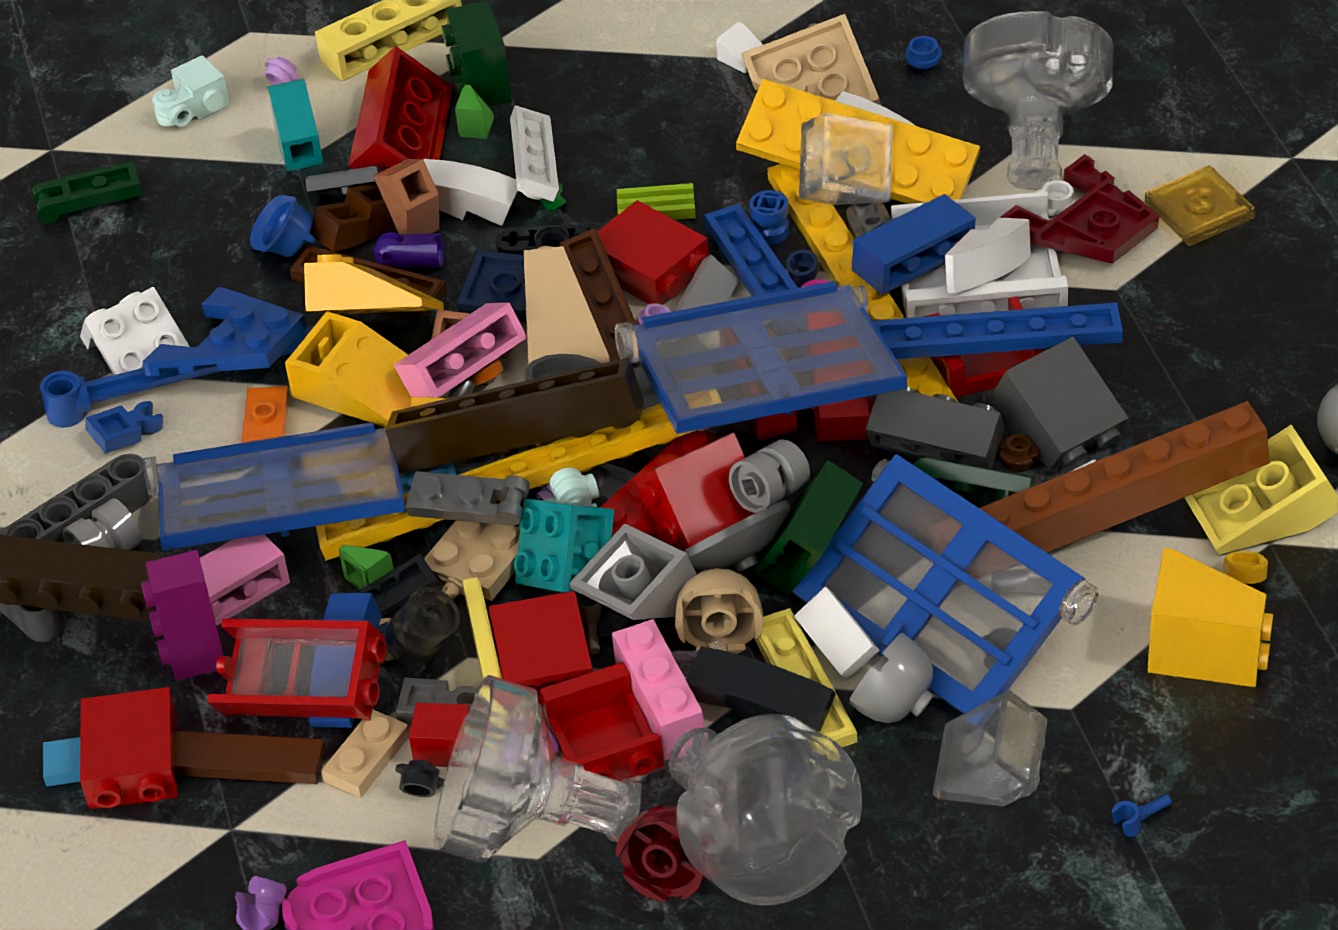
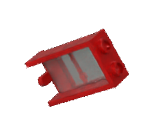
M222 619L221 627L236 640L232 658L230 656H219L216 662L217 672L228 680L226 693L208 694L207 703L223 716L362 718L365 721H371L373 706L379 700L378 675L380 664L386 658L387 645L385 636L369 621Z

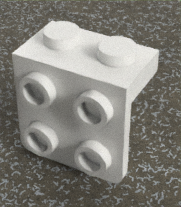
M154 287L142 293L139 291L134 292L123 298L119 304L107 310L103 308L91 313L85 318L80 338L88 350L95 346L98 347L114 375L144 368L142 361L160 344L190 347Z

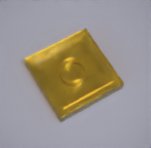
M1210 165L1145 192V203L1189 246L1255 217V207Z

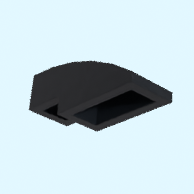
M704 646L700 647L686 679L697 702L736 709L744 719L819 733L836 695L833 689L783 668L750 657Z

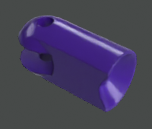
M384 233L378 238L373 248V256L378 264L398 269L441 268L443 264L444 249L441 233Z

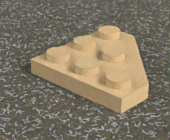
M845 14L741 53L754 89L757 91L762 79H766L834 101L842 91L881 105Z

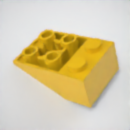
M326 311L285 362L293 398L370 423L373 422V424L383 427L387 426L392 411L409 408L411 405V397L394 367V364L408 356V354L361 321Z

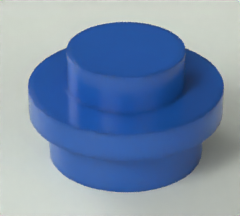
M929 36L913 38L905 50L906 62L917 69H929L937 65L942 59V50L938 46V42Z

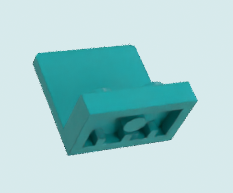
M524 499L522 517L519 523L518 554L514 561L515 583L558 592L575 591L571 589L569 583L612 537L614 509Z

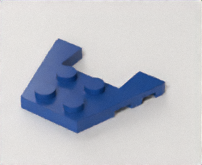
M218 287L202 303L204 318L224 319V321L218 327L212 329L210 335L198 347L160 344L142 361L145 375L160 376V368L178 367L180 374L195 373L202 365L217 364L218 371L270 368L307 329L304 314Z

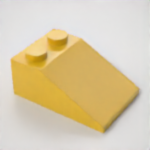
M318 255L317 263H304L305 308L307 312L325 314L328 311L342 315L444 310V302L367 266L354 264L353 257Z

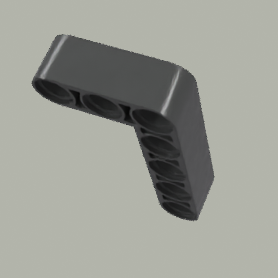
M130 453L114 458L0 530V535L64 542L62 529L80 518L92 519V511L113 498L119 500L132 514L147 504L152 497V488L145 461L139 455ZM0 603V611L34 641H50L57 638L64 629L61 610H46L38 607Z

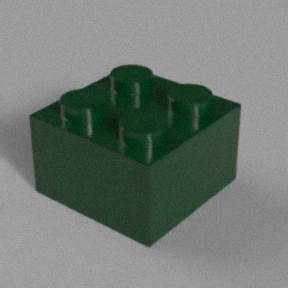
M489 0L445 9L447 24L442 25L441 28L445 46L449 47L450 54H446V62L449 74L453 76L457 97L459 98L465 85H471L488 107L512 102L505 45Z

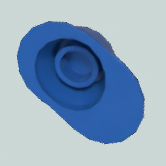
M277 196L264 207L256 219L251 231L250 245L255 250L269 251L284 257H292L300 250L303 244L315 243V238L310 234L313 217L297 203L296 197Z

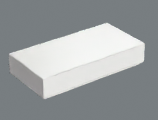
M826 586L794 615L795 619L839 674L846 680L880 651L835 594Z

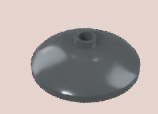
M787 499L725 528L683 552L688 554L696 572L714 568L726 569L733 566L735 571L739 573L760 562L756 554L768 547L777 538L789 516L791 507Z

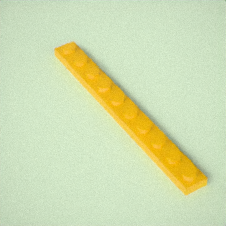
M783 164L768 167L769 182L775 191L781 192L787 197L790 216L816 255L829 279L835 281L838 292H850L855 307L859 311L861 307H864L872 321L905 318L889 292L883 295L852 271L854 237L814 174ZM930 357L897 359L907 375L908 387L914 389L919 394L932 397L935 394H944L958 402Z
M716 392L684 398L691 413L722 407ZM658 404L642 410L640 420L626 428L615 429L611 426L595 430L592 434L581 438H575L572 435L548 445L521 452L459 475L506 479L508 476H520L530 483L529 489L537 486L543 487L549 484L550 478L555 472L563 468H575L581 473L587 472L597 465L617 458H627L637 451L657 444H667L679 436L694 431L676 434L662 405ZM409 492L403 494L404 505H406ZM405 508V512L315 527L320 549L325 561L340 557L339 548L343 545L364 548L376 543H385L398 535L415 529L428 528L444 519L409 516Z

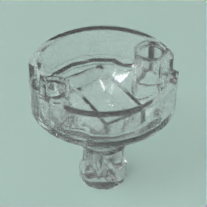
M1025 11L1009 13L986 20L973 28L966 36L964 41L963 85L968 93L978 101L1009 115V134L1012 137V162L1007 167V180L1013 186L1026 190H1039L1047 182L1061 180L1062 168L1058 163L1059 138L1063 134V116L1099 102L1110 92L1113 85L1114 44L1110 35L1097 24L1077 16L1060 18L1052 16L1048 11Z
M488 675L481 682L475 693L469 713L464 717L449 760L436 813L434 847L440 852L478 863H485L492 854L499 851L536 819L560 826H565L567 823L575 824L605 833L606 839L618 843L624 829L640 814L641 783L628 778L618 781L585 771L582 764L555 756L541 705L538 704L536 689Z
M765 714L744 719L725 729L720 734L708 728H695L684 733L676 741L670 752L669 768L671 776L679 785L687 789L679 797L677 807V829L683 851L698 872L734 899L762 906L776 905L795 900L824 882L835 871L847 854L843 843L846 833L850 828L855 827L859 823L862 811V790L859 775L846 751L838 743L808 723L788 715Z

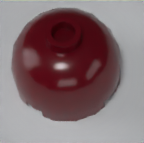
M666 805L644 810L636 816L620 835L615 850L616 858L618 859L620 856L621 862L625 867L622 871L625 880L640 894L656 901L665 902L668 900L667 895L673 897L682 896L681 900L690 897L706 878L713 857L710 835L704 824L691 812L678 806Z

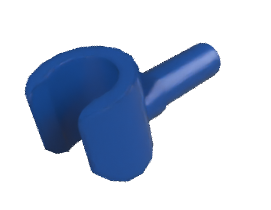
M1165 794L1139 807L1133 802L1121 801L1112 809L1113 823L1117 824L1124 819H1129L1122 824L1123 833L1129 837L1136 836L1142 828L1141 821L1148 818L1149 815L1171 805V798Z

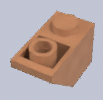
M424 159L404 160L373 176L399 234H432L439 230V193Z

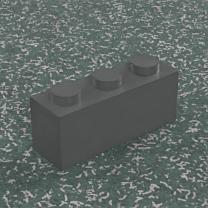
M908 386L906 389L877 394L866 426V432L873 447L920 458L933 457L986 468L993 467L999 444L1005 431L1001 413L989 405L983 403H975L973 406L958 403L952 397L944 394H935L933 397L917 393Z

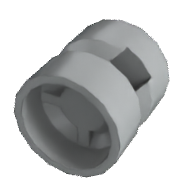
M781 439L733 464L729 471L730 489L735 499L743 508L753 513L762 511L803 490L810 479L809 463L804 453L794 443Z
M115 498L94 509L91 515L92 519L80 518L62 529V537L65 543L133 550L141 545L143 541L141 531L132 514Z

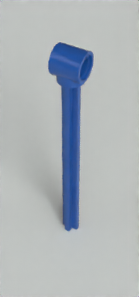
M314 326L307 327L281 356L292 354ZM217 364L202 365L195 373L180 374L178 367L160 368V376H146L144 368L88 382L84 381L83 376L78 377L73 372L56 371L47 375L42 380L40 391L48 421L56 427L64 428L80 423L85 418L87 412L92 411V403L220 371H218Z

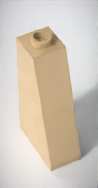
M542 246L533 250H524L528 365L540 357L554 354H574L592 358L601 363L610 362V357L564 247Z

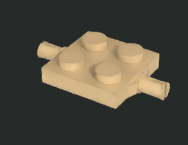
M456 520L424 558L443 588L431 599L434 608L445 612L457 596L465 595L462 580L475 577L480 580L484 599L492 601L515 573L514 561L518 554L520 528L514 525Z

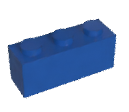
M943 194L853 240L852 271L883 295L944 264L945 254L971 229H975L976 218L946 194Z

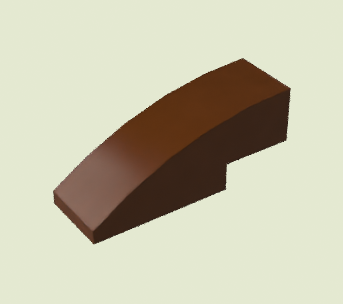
M375 183L348 188L345 202L315 207L310 234L332 252L372 240L396 226Z

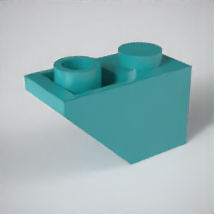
M304 78L268 86L278 144L287 172L323 164L319 135Z

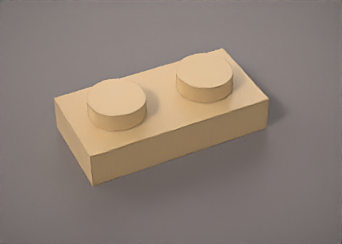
M372 710L371 721L362 719L321 770L323 782L361 798L409 738L408 724Z

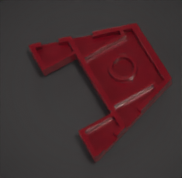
M1085 154L1064 169L1063 181L1086 194L1051 221L1017 205L999 217L1029 219L1030 244L1112 264L1158 229L1159 215L1130 190L1121 191L1114 185L1115 178L1107 171L1100 173L1094 168L1095 161Z

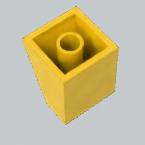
M1163 547L1151 612L1148 673L1256 687L1258 669L1267 671L1270 644L1262 643V640L1270 641L1273 614L1265 613L1267 594L1181 552Z

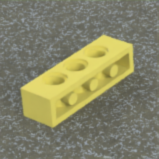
M382 0L315 31L320 61L341 81H344L372 68L395 46L405 52L441 35V26L447 24L445 9L462 6L461 0Z

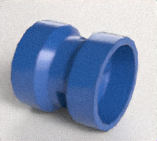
M764 190L753 195L749 205L751 221L768 245L781 243L789 235L787 197L775 190Z

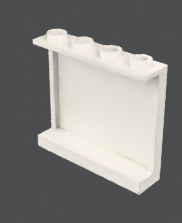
M1047 191L953 200L976 218V230H987L995 220L1015 205L1049 221ZM924 203L891 205V220ZM1030 244L1031 257L1021 266L1006 275L978 287L956 294L947 293L946 265L944 263L901 285L900 288L905 318H915L939 313L942 316L1008 311V298L1015 296L1018 297L1023 309L1068 306L1066 276H1061L1055 249Z

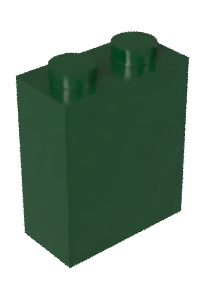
M827 460L793 502L789 516L780 533L766 548L753 573L789 596L825 552L863 483L851 476L846 470Z

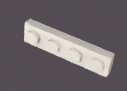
M515 105L510 117L517 191L532 199L539 200L543 198L554 202L559 185L550 116Z

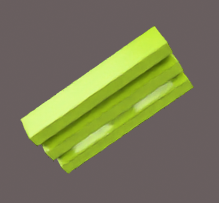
M693 183L617 189L618 215L638 200L673 220L696 219Z

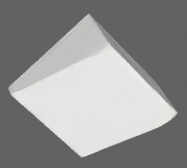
M737 22L717 38V60L746 74L748 70L741 53L763 44L744 24Z

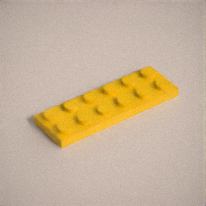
M766 79L761 81L736 142V150L907 204L929 202L943 194H946L952 200L962 199L980 153V146Z

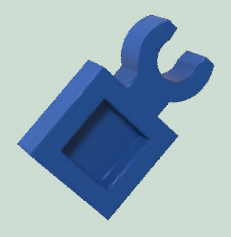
M151 401L141 402L134 407V410L129 412L121 405L88 416L85 420V430L105 454L140 442L142 432L156 433L163 428V415L160 413L153 416V403Z

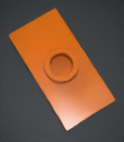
M288 386L247 388L241 443L286 436L289 406Z

